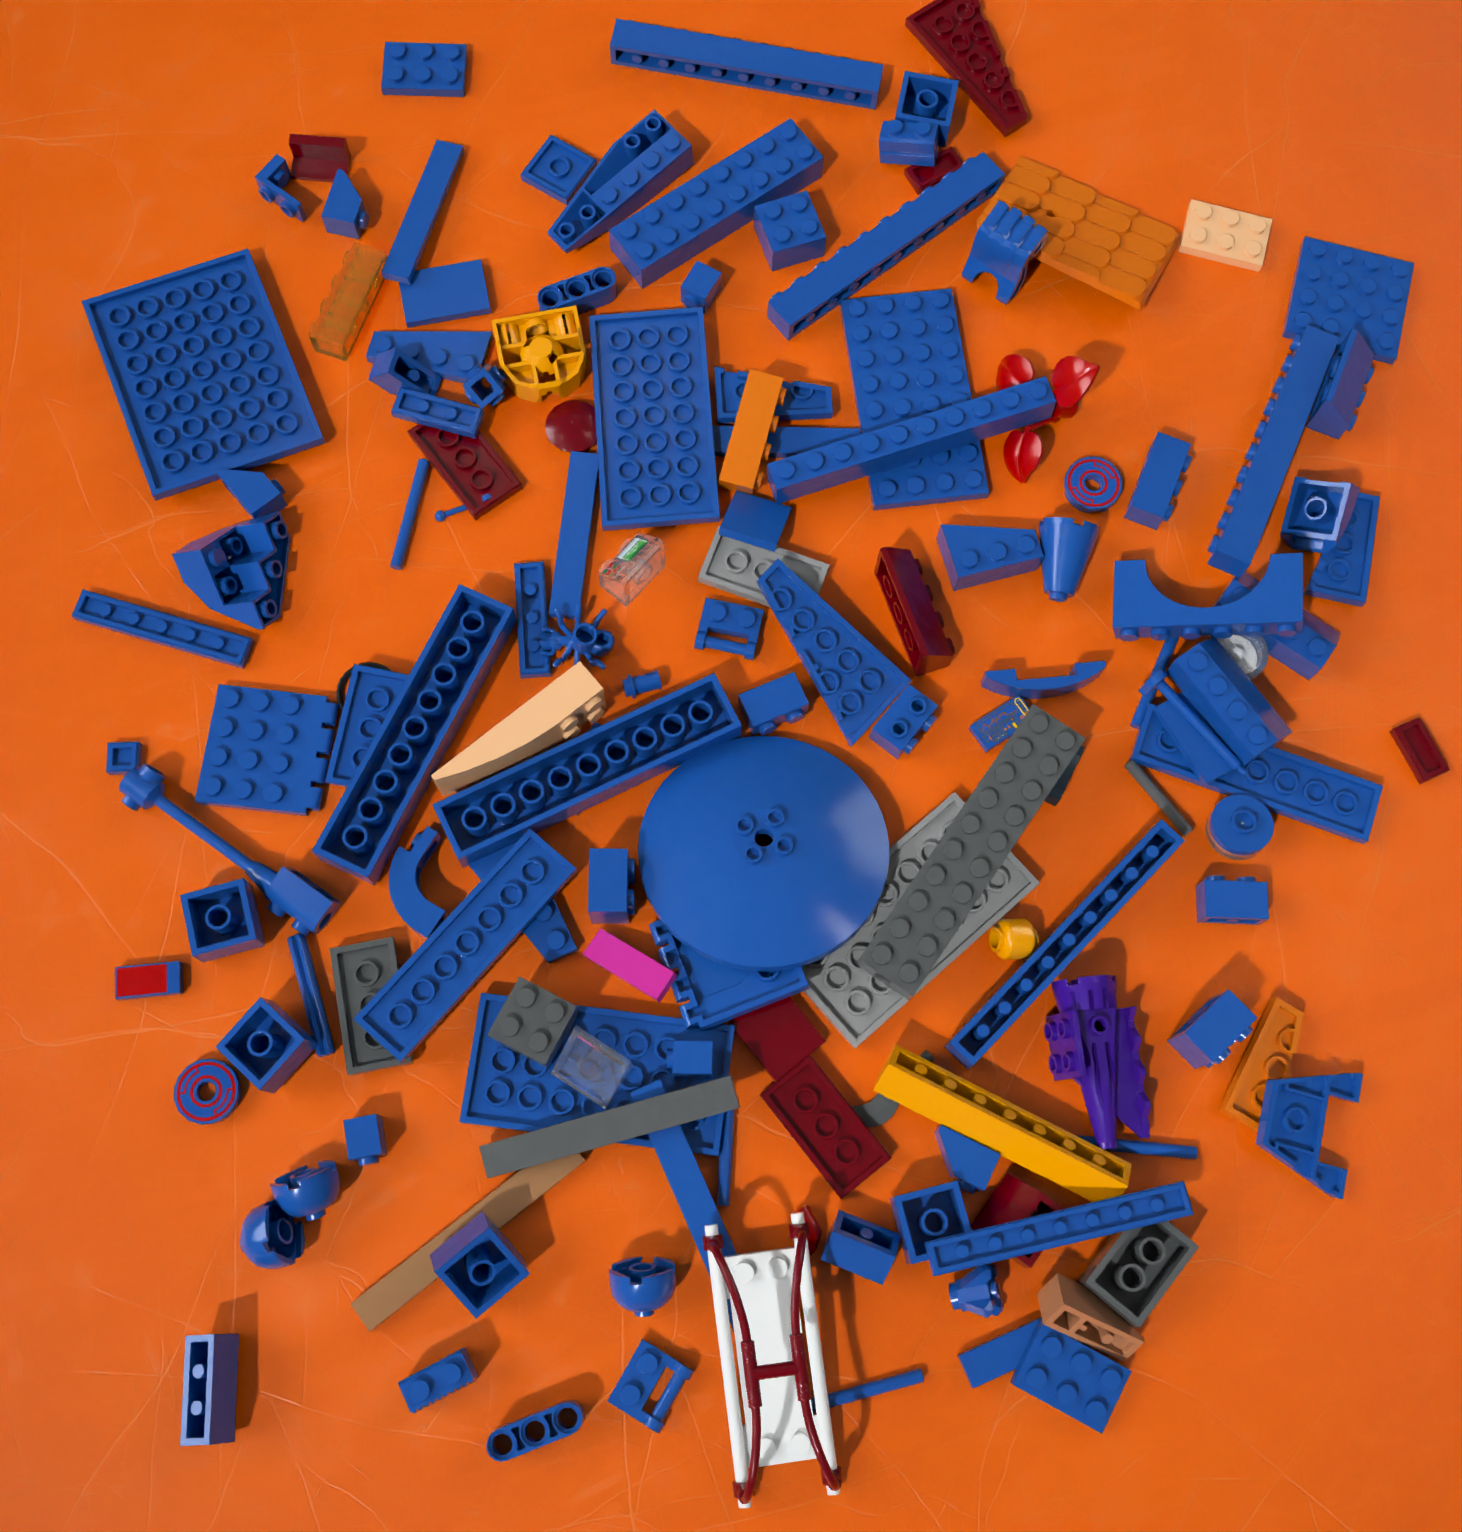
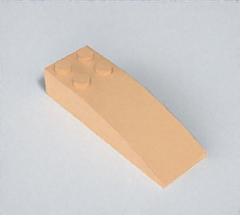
M579 661L433 773L431 777L443 796L460 792L556 747L564 740H572L580 733V728L588 721L591 723L595 722L604 714L606 702L603 687Z

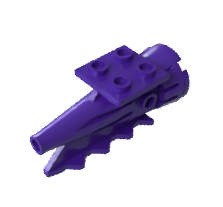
M1115 975L1077 977V979L1071 980L1070 983L1067 982V979L1051 982L1059 1014L1046 1017L1044 1034L1050 1046L1051 1055L1049 1056L1048 1063L1049 1069L1054 1075V1081L1073 1079L1080 1085L1097 1147L1101 1149L1117 1148V1118L1140 1138H1150L1148 1116L1151 1103L1144 1092L1143 1086L1146 1069L1139 1059L1138 1051L1141 1044V1036L1134 1025L1136 1006L1117 1009V981Z

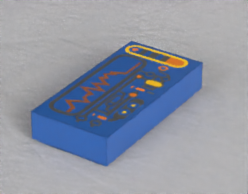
M1017 695L970 725L969 730L985 753L1011 737L1029 711V707L1021 696Z

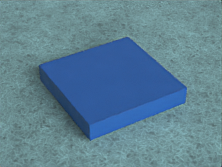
M550 135L520 174L521 180L561 203L568 205L597 166V160L559 138Z
M736 490L720 525L719 535L775 552L792 507L783 504L776 505V502Z

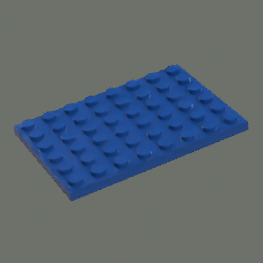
M248 248L82 301L155 501L219 480L220 478L216 472L220 469L245 471L325 443Z

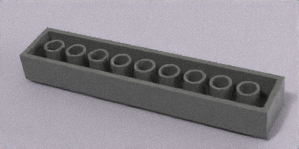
M1033 704L865 949L856 965L910 1001L1086 738Z

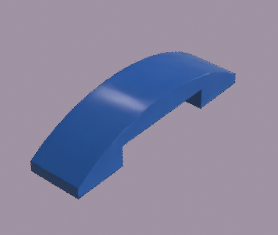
M1105 661L1075 663L1069 672V676L1017 680L1016 669L985 671L981 679V687L1008 697L1020 695L1022 699L1051 698L1074 692L1093 682L1103 672L1106 663Z

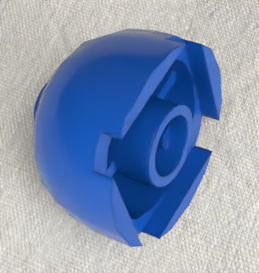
M334 1160L317 1162L318 1169H307V1165L276 1178L274 1180L275 1183H271L270 1187L278 1207L284 1213L293 1217L306 1216L307 1221H312L326 1215L325 1208L334 1203L338 1197L341 1184Z
M275 1199L267 1201L249 1212L242 1223L240 1247L253 1264L257 1267L273 1270L296 1263V1258L302 1256L305 1245L302 1222L299 1221L295 1225L294 1217L284 1213L278 1207Z
M633 1257L615 1262L611 1265L612 1270L609 1269L612 1296L616 1303L624 1309L634 1312L635 1316H651L654 1314V1310L662 1308L672 1298L676 1284L675 1262L672 1260L654 1257V1263H641L643 1257Z

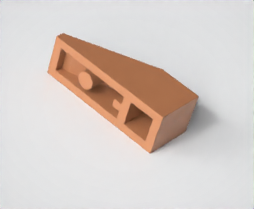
M1059 1273L1037 1293L1044 1325L1124 1362L1145 1342L1144 1337L1084 1285Z

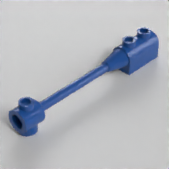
M144 763L142 767H134L123 777L119 785V791L125 795L121 800L122 803L135 811H138L140 807L149 809L156 805L245 870L249 878L265 894V898L271 901L267 908L282 918L286 913L295 919L291 926L303 935L308 936L310 931L314 934L321 932L342 905L339 900L295 868L282 866L280 871L276 872L262 863L251 860L164 796L165 785L162 783L166 776L151 765Z

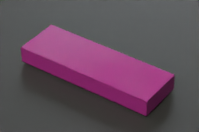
M601 928L583 953L587 959L659 1003L677 978L675 972Z

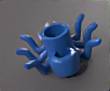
M577 604L575 628L572 633L566 627L560 609L556 607L554 613L557 617L559 628L567 636H562L553 628L542 627L541 631L547 633H541L539 637L547 640H540L539 645L545 650L552 651H541V656H553L556 651L561 650L565 646L566 650L561 658H557L552 665L554 667L563 665L574 649V665L580 661V654L585 655L591 666H598L602 670L606 669V665L598 659L594 660L591 654L596 657H603L608 655L613 649V634L603 629L596 631L607 610L602 609L591 625L581 623L582 605Z

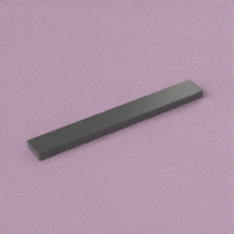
M728 1075L479 1146L488 1179L738 1109L741 1106L733 1077Z

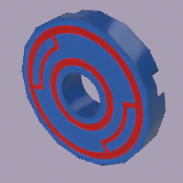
M1089 456L1077 460L1069 467L1063 479L1066 499L1074 508L1085 513L1107 511L1116 503L1122 492V479L1119 471L1112 463L1099 457ZM1085 481H1096L1100 489L1096 491L1088 489Z
M215 1059L198 1060L188 1065L179 1075L174 1086V1102L178 1111L187 1120L201 1125L215 1124L227 1119L237 1108L241 1098V1087L237 1072L228 1064ZM207 1083H213L216 1088L215 1096L209 1101H203L200 1096L201 1088Z

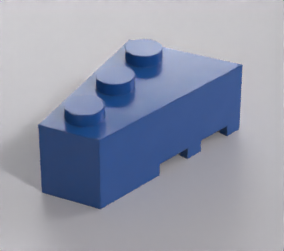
M941 524L936 537L953 591L1035 571L1044 557L1036 532L1033 529Z

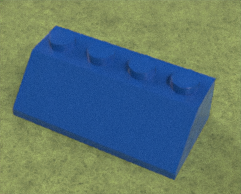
M1244 572L1241 578L1234 576L1213 607L1225 605L1242 598L1251 592L1260 581ZM1303 609V633H1296V635L1291 637L1264 634L1262 637L1255 639L1264 652L1307 680H1310L1322 669L1334 651L1341 633Z
M1215 637L1198 643L1179 656L1166 671L1221 741L1242 762V767H1245L1292 733L1287 724Z

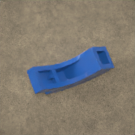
M428 826L423 833L420 831L416 834L411 842L410 847L412 850L410 852L400 846L398 847L389 870V891L395 909L406 924L426 940L449 916L445 910L428 901L423 896L420 888V877L423 868L442 841L439 833Z

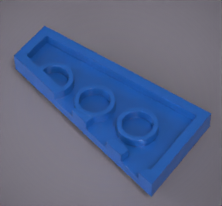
M374 331L366 358L368 362L374 363L377 354L398 348L442 377L441 379L464 384L468 379L465 374L478 363L481 367L485 365L493 335L492 331Z
M714 366L718 424L735 423L749 372L738 371V373L724 371V368ZM783 381L782 388L787 389L783 406L777 405L774 414L779 416V421L832 418L831 387L800 381H793V383Z
M1359 492L1354 510L1342 537L1329 552L1321 553L1303 593L1304 595L1359 607L1366 603L1379 496Z
M354 664L325 779L327 784L347 788L409 675Z
M515 843L468 865L479 879L482 880ZM554 898L523 930L527 938L549 964L578 951Z

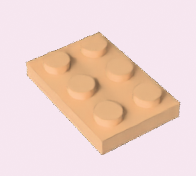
M1191 199L1187 209L1178 252L1259 272L1263 266L1272 219Z

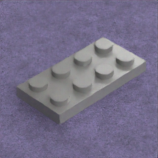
M718 526L698 575V582L770 607L756 582L777 559L781 560L818 595L830 565L778 546L776 551L773 552L719 535L720 526Z

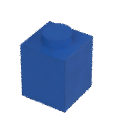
M696 261L680 286L681 302L687 308L703 307V313L706 314L722 288V273Z
M673 1040V1049L667 1048L666 1068H672L673 1077L712 1078L713 1041Z
M372 1114L343 1120L348 1159L350 1161H359V1166H367L379 1163L378 1157L387 1155L382 1116Z

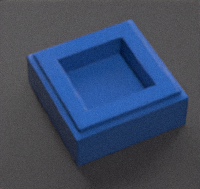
M140 742L108 743L106 773L109 775H126L134 767H141L142 744Z

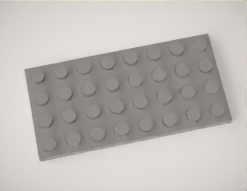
M955 792L889 848V866L881 898L874 912L859 932L830 955L801 966L810 988L803 992L854 1049L909 1001L856 964L964 806L965 802ZM1011 851L914 996L1040 884Z

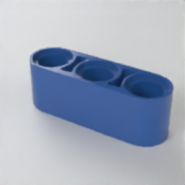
M598 267L545 286L537 295L539 311L576 305L579 315L610 304L617 297L616 276L612 269Z
M570 1399L502 1425L488 1437L486 1443L487 1452L492 1459L502 1462L572 1435L578 1431L584 1422V1409L580 1403ZM563 1408H572L577 1413L578 1420L574 1426L568 1427L561 1423L559 1414ZM531 1421H539L545 1427L543 1438L536 1440L529 1436L527 1427ZM506 1434L511 1438V1451L503 1453L496 1448L495 1439L497 1435Z

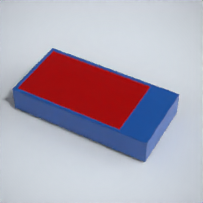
M181 961L115 967V999L117 1000L183 994V963Z

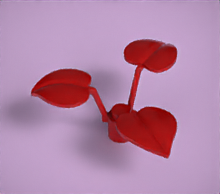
M1016 354L1005 356L998 366L996 377L997 391L1032 381L1035 377V370L1031 361L1024 356ZM1066 356L1056 364L1051 378L1052 384L1055 387L1052 392L1056 399L1051 418L1026 426L1024 432L1013 430L1005 441L1003 449L1004 461L1008 471L1016 480L1026 483L1029 476L1039 465L1043 455L1042 439L1037 433L1031 431L1051 422L1057 423L1058 418H1072L1077 411L1078 402L1093 384L1100 370L1099 365L1076 356Z

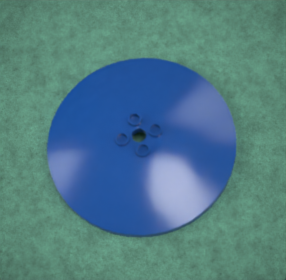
M777 736L742 737L726 741L687 759L662 782L653 795L642 820L638 843L639 870L646 896L655 914L672 935L686 947L711 961L736 969L765 972L787 970L810 964L830 955L845 945L866 924L881 898L889 866L888 831L883 814L870 789L849 766L835 756L811 744ZM761 834H767L773 841L768 846H760L756 843L755 839Z

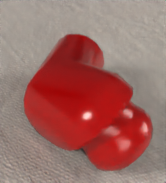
M806 1205L796 1212H804L805 1222L809 1223L810 1236L807 1237L809 1256H811L818 1247L822 1230L809 1205Z

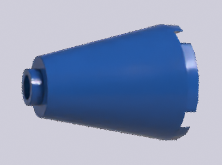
M1048 517L1043 518V521L1040 520L1039 538L1044 555L1041 561L1044 593L1049 595V600L1067 602V598L1074 596L1098 536L1099 527L1096 524L1083 521V526L1074 523L1073 518Z

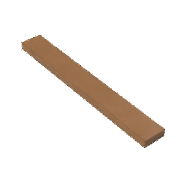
M580 1153L521 1169L353 1301L350 1305L369 1332L373 1331L439 1278L434 1272L430 1254L483 1211L500 1230L585 1162L584 1158Z

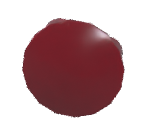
M578 400L564 401L555 406L548 414L545 423L547 439L561 451L588 453L589 449L597 442L595 408L587 402Z

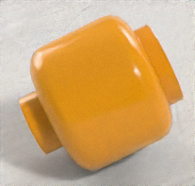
M1000 919L991 928L989 933L990 947L1001 959H1027L1032 955L1034 948L1039 943L1038 932L1027 919Z

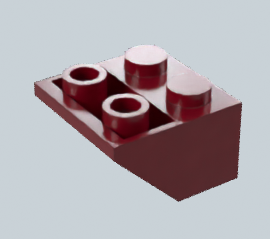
M1006 1173L970 1227L973 1230L1062 1210L1063 1208L1039 1190ZM1042 1251L1011 1259L1023 1268H1032Z

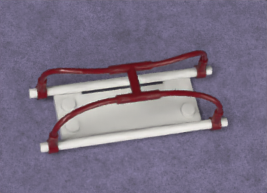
M804 1212L790 1214L792 1223L789 1224L790 1238L794 1239L795 1247L749 1252L725 1257L721 1252L724 1246L722 1234L718 1233V1225H704L705 1235L702 1236L704 1251L708 1253L735 1481L732 1482L734 1498H738L739 1508H749L752 1506V1496L754 1495L758 1467L817 1459L821 1467L822 1484L826 1485L827 1495H838L841 1493L842 1472L841 1467L837 1466L807 1241V1237L810 1236L809 1223L805 1222ZM800 1291L817 1414H813L809 1374L799 1311ZM727 1299H730L745 1416V1424L743 1425L741 1418Z

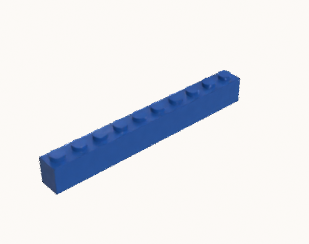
M617 18L610 42L611 64L876 110L883 71L882 64Z
M984 152L975 158H968L958 170L948 172L938 184L924 189L920 196L912 202H905L898 212L890 217H884L869 232L864 231L855 242L848 247H841L828 261L818 263L812 272L805 277H798L788 289L775 293L768 302L767 318L789 341L840 305V300L850 298L994 196L1003 183L1005 173Z
M1307 324L1301 335L1296 333L1289 346V349L1293 352L1291 355L1287 354L1280 368V371L1284 372L1283 377L1278 376L1271 390L1275 394L1274 399L1269 398L1262 412L1263 415H1266V419L1259 422L1253 436L1257 438V441L1250 444L1244 459L1249 460L1247 466L1242 465L1235 479V482L1239 483L1238 488L1232 489L1226 501V505H1229L1230 508L1228 512L1224 511L1217 523L1216 528L1221 529L1219 535H1214L1208 545L1207 551L1211 553L1207 562L1208 565L1241 578L1251 564L1338 343V336Z
M1046 376L768 463L767 480L777 505L1049 419L1052 416L1056 399Z
M1162 819L1157 822L944 1047L967 1070L971 1068L1185 840Z

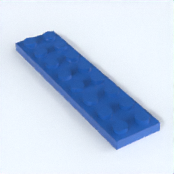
M1151 703L1147 705L1129 761L1133 760L1142 766L1226 796L1236 794L1251 796L1262 802L1271 812L1361 844L1368 842L1383 788L1382 785L1271 747L1243 767L1247 771L1243 776L1235 769L1203 786L1153 712L1156 705Z
M529 828L353 1020L396 1059L403 1063L577 872V868Z

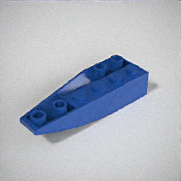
M654 109L612 144L548 230V236L567 254L608 231L653 199L694 164L691 144Z

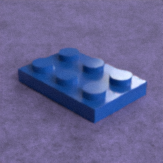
M385 42L381 83L383 95L464 97L468 54L467 45Z
M1039 1320L1010 1383L1102 1434L1132 1371L1079 1341L1044 1325Z

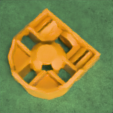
M576 305L491 320L500 368L507 378L505 380L507 386L518 398L534 403L542 402L541 396L547 395V392L552 391L553 394L558 393L560 399L569 396L581 386L586 373L587 357ZM563 314H565V321L562 318ZM506 324L509 326V331L506 330ZM565 326L567 327L568 334L565 332ZM508 336H511L512 344H509ZM554 353L558 357L551 364L548 358ZM544 372H548L549 375L555 374V381L539 383L538 376H543Z

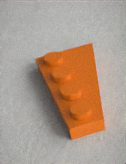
M1278 997L1270 999L1218 1110L1253 1131L1258 1132L1266 1081L1268 1079L1292 1077L1293 1070H1290L1292 1056L1297 1051L1304 1016L1303 1012Z

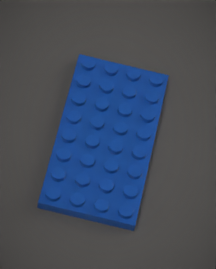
M951 288L840 300V312L860 434L972 399ZM980 440L868 475L873 510L988 498L989 495Z
M703 307L589 316L603 531L720 522Z
M481 993L459 1122L530 1132L633 1103L630 1092L661 1079L665 1091L668 1093L728 1076L735 1025L719 1024L701 1031L699 1026L687 1029L684 1020L681 1018L575 1005L579 1013L549 1069L492 1040L487 1035L508 996ZM673 1040L713 1041L712 1078L673 1077L672 1068H666L667 1048L673 1049ZM724 1112L681 1124L694 1154L719 1156ZM648 1134L616 1142L618 1144L654 1148Z

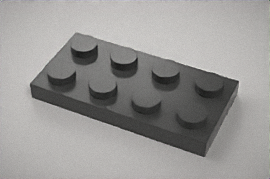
M392 936L331 948L330 956L347 1075L354 1076L413 1064L412 1054L401 1063L353 1020L399 970L395 938Z

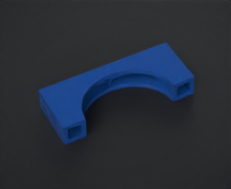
M1303 553L1270 554V562L1266 574L1251 592L1231 603L1207 608L1182 605L1162 595L1148 577L1145 560L1115 561L1112 624L1115 637L1123 641H1136L1138 638L1147 637L1161 641L1167 640L1169 637L1181 636L1184 639L1194 640L1201 636H1214L1215 638L1226 639L1232 637V635L1258 638L1264 634L1291 637L1296 635V633H1303Z

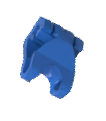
M999 200L976 233L970 255L962 271V277L972 283L974 278L981 275L982 272L991 273L997 279L999 286L995 298L1007 305L1021 288L1027 275L1029 259L1032 260L1043 248L1048 238V231L1041 225L1037 224L1036 226V221L1030 216L1025 215L1023 217V213L1019 209L1012 207L1009 210V206Z

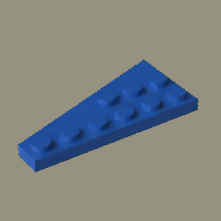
M777 559L761 575L756 583L851 747L911 682V679L781 560Z

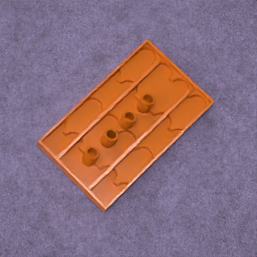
M1021 156L982 212L983 214L976 221L978 230L999 200L1005 202L1009 206V210L1012 207L1019 209L1023 213V217L1025 215L1030 216L1036 221V226L1037 224L1041 225L1048 231V238L1043 248L1034 257L1035 259L1141 310L1180 242V233H1177L1173 227L1143 216L1137 209L1099 195L1093 188L1060 176L1059 171Z

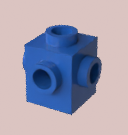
M488 362L481 367L478 363L465 374L468 379L462 385L465 389L464 392L473 404H478L481 409L488 403L494 406L505 396L503 391L507 386L505 382L507 378L498 366L492 367ZM486 378L492 386H484L482 379Z

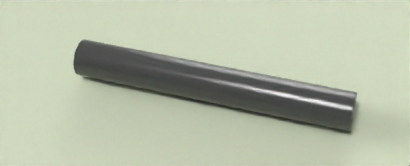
M1131 760L1124 766L1184 837L1194 830L1137 762Z

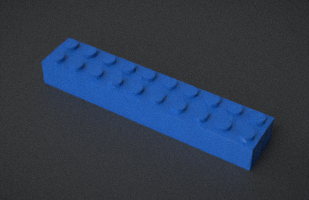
M461 584L458 585L317 840L312 852L319 860L374 886L376 885L432 780L431 775L440 766L517 623L514 608Z
M715 673L432 805L457 859L464 868L482 857L517 842L529 828L538 833L663 774L695 755L726 741L741 737L742 724Z

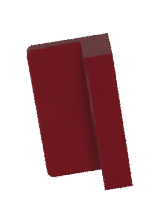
M290 134L289 146L293 154L292 179L333 183L337 169L343 170L348 176L351 154L346 138Z

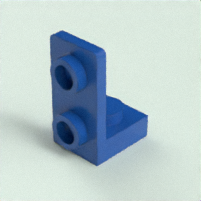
M276 154L255 176L259 186L258 192L267 202H274L279 205L290 218L296 217L303 222L307 217L302 204L281 189L287 185L291 178V173L286 160Z

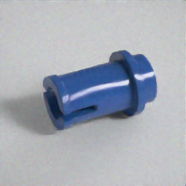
M657 670L634 677L627 675V679L622 680L625 696H632L633 699L636 698L637 694L662 689Z

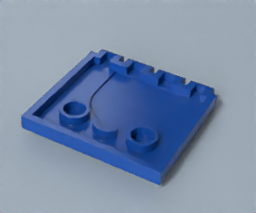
M219 684L195 802L203 805L308 816L309 811H320L324 790L313 786L314 784H325L329 760L319 758V755L329 756L331 754L335 731L325 729L324 727L336 726L339 705L330 703L327 696Z
M660 920L649 924L656 946L669 944L658 950L663 966L675 973L679 971L676 974L677 978L671 985L677 1003L690 1000V1002L679 1007L687 1029L699 1026L701 1031H704L810 989L801 966L787 970L767 972L728 967L702 957L686 947L672 935Z

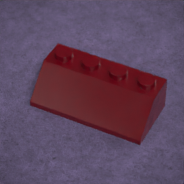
M880 548L874 573L915 677L948 667L955 654L954 645L949 637H945L942 629L944 628V621L939 611L935 612L930 586L928 584L924 585L921 577L923 570L919 559H914L909 549Z

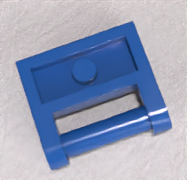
M705 598L694 649L703 650L704 648L724 651L743 655L744 659L753 661L764 610ZM711 631L748 639V642L744 644L707 636V633Z
M642 1339L607 1402L660 1434L665 1425L662 1421L686 1379L690 1380L694 1371ZM665 1367H668L674 1373L652 1413L649 1414L642 1408Z

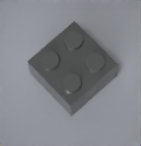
M519 976L487 1035L492 1040L549 1069L579 1010L577 1006Z

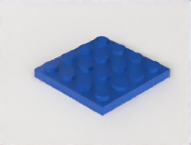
M1305 236L1300 246L1282 337L1293 339L1296 333L1301 335L1308 324L1338 336L1339 340L1335 348L1337 350L1351 329L1354 328L1359 331L1373 352V360L1393 364L1397 359L1414 263Z

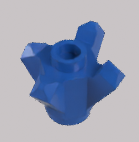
M988 1263L977 1266L963 1278L949 1283V1296L954 1310L962 1309V1311H969L986 1318L990 1315L998 1316L1003 1311L1004 1306L1001 1301L1000 1288L995 1278L997 1277V1267L995 1264Z

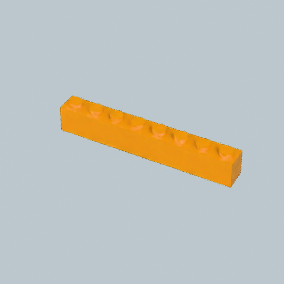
M896 1044L880 1070L873 1089L874 1091L1001 1154L1002 1157L1029 1169L1035 1174L1043 1176L1091 1202L1121 1196L1129 1186L1131 1163Z

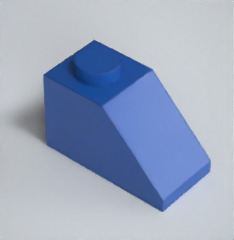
M337 169L321 217L328 233L359 239L362 230L368 226L369 214L365 211L361 197L345 172Z
M393 348L376 355L368 380L393 395H398L400 387L436 396L442 377L398 348Z
M220 469L216 472L224 486L252 519L281 511L287 506L282 496L286 493L283 487L275 478L270 481L263 472Z
M943 1125L937 1126L934 1134L949 1176L956 1181L958 1180L960 1189L967 1193L974 1194L975 1190L978 1192L985 1191L1001 1154Z

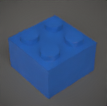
M905 71L895 120L913 123L924 121L929 124H939V147L945 148L959 81Z
M808 191L754 206L753 226L771 271L824 256L826 235Z
M589 848L588 914L592 924H629V915H635L634 889H630V884H636L635 858H629L628 849Z
M244 878L180 895L191 953L199 961L204 963L266 946L254 889Z
M1228 989L1210 998L1167 1042L1194 1069L1202 1066L1209 1068L1214 1063L1217 1065L1221 1063L1231 1053V1050L1228 1048L1229 1046L1233 1045L1236 1041H1243L1253 1031L1250 1025L1257 1017Z
M260 997L217 1044L216 1048L259 1090L275 1094L318 1046V1043L276 1002Z
M958 1180L889 1198L897 1230L901 1235L900 1241L907 1264L928 1260L924 1242L971 1231Z
M483 1211L430 1254L434 1272L475 1318H478L530 1274L523 1256Z

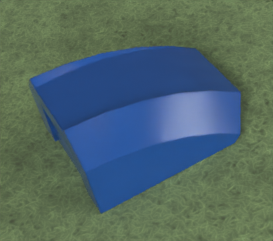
M1295 477L1280 537L1292 549L1318 553L1329 552L1337 545L1348 525L1360 488L1349 482L1336 483Z

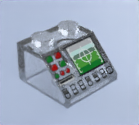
M637 533L632 539H626L620 546L619 553L612 560H606L600 567L598 574L600 586L625 607L665 567V545L660 538Z

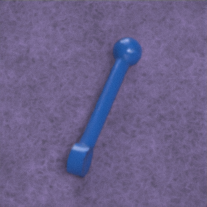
M490 493L482 496L483 502L492 498ZM464 505L445 512L439 510L435 513V519L443 522L446 517L467 509Z

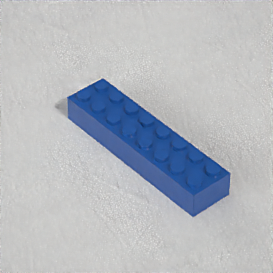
M790 118L609 229L610 249L643 289L751 222L754 218L755 205L796 194L822 177L824 157Z

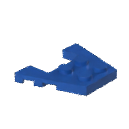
M1342 1073L1268 1079L1266 1081L1256 1145L1330 1197L1343 1199L1348 1170L1321 1163L1318 1159L1329 1096L1348 1102L1359 1103L1363 1074Z

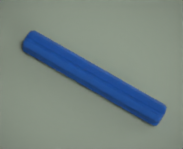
M296 934L290 936L287 942L312 1038L318 1043V1046L315 1048L316 1053L320 1057H326L335 1053V1047L306 937L303 934Z

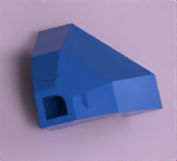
M280 511L222 528L188 543L172 554L183 582L210 609L259 630L265 629L280 617L291 539Z

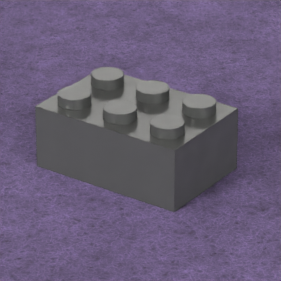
M1169 1221L1114 1233L1077 1282L1084 1285L1130 1326L1140 1328L1199 1246Z

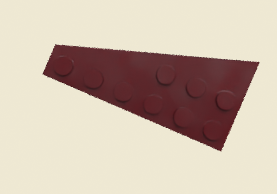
M934 0L908 16L905 26L951 78L959 81L958 85L1004 137L1026 124L1027 113L1017 90L1012 87L1009 80L1010 74L1007 67L1003 66L1000 59L1001 53L987 21L982 17L980 12L981 6L978 0Z

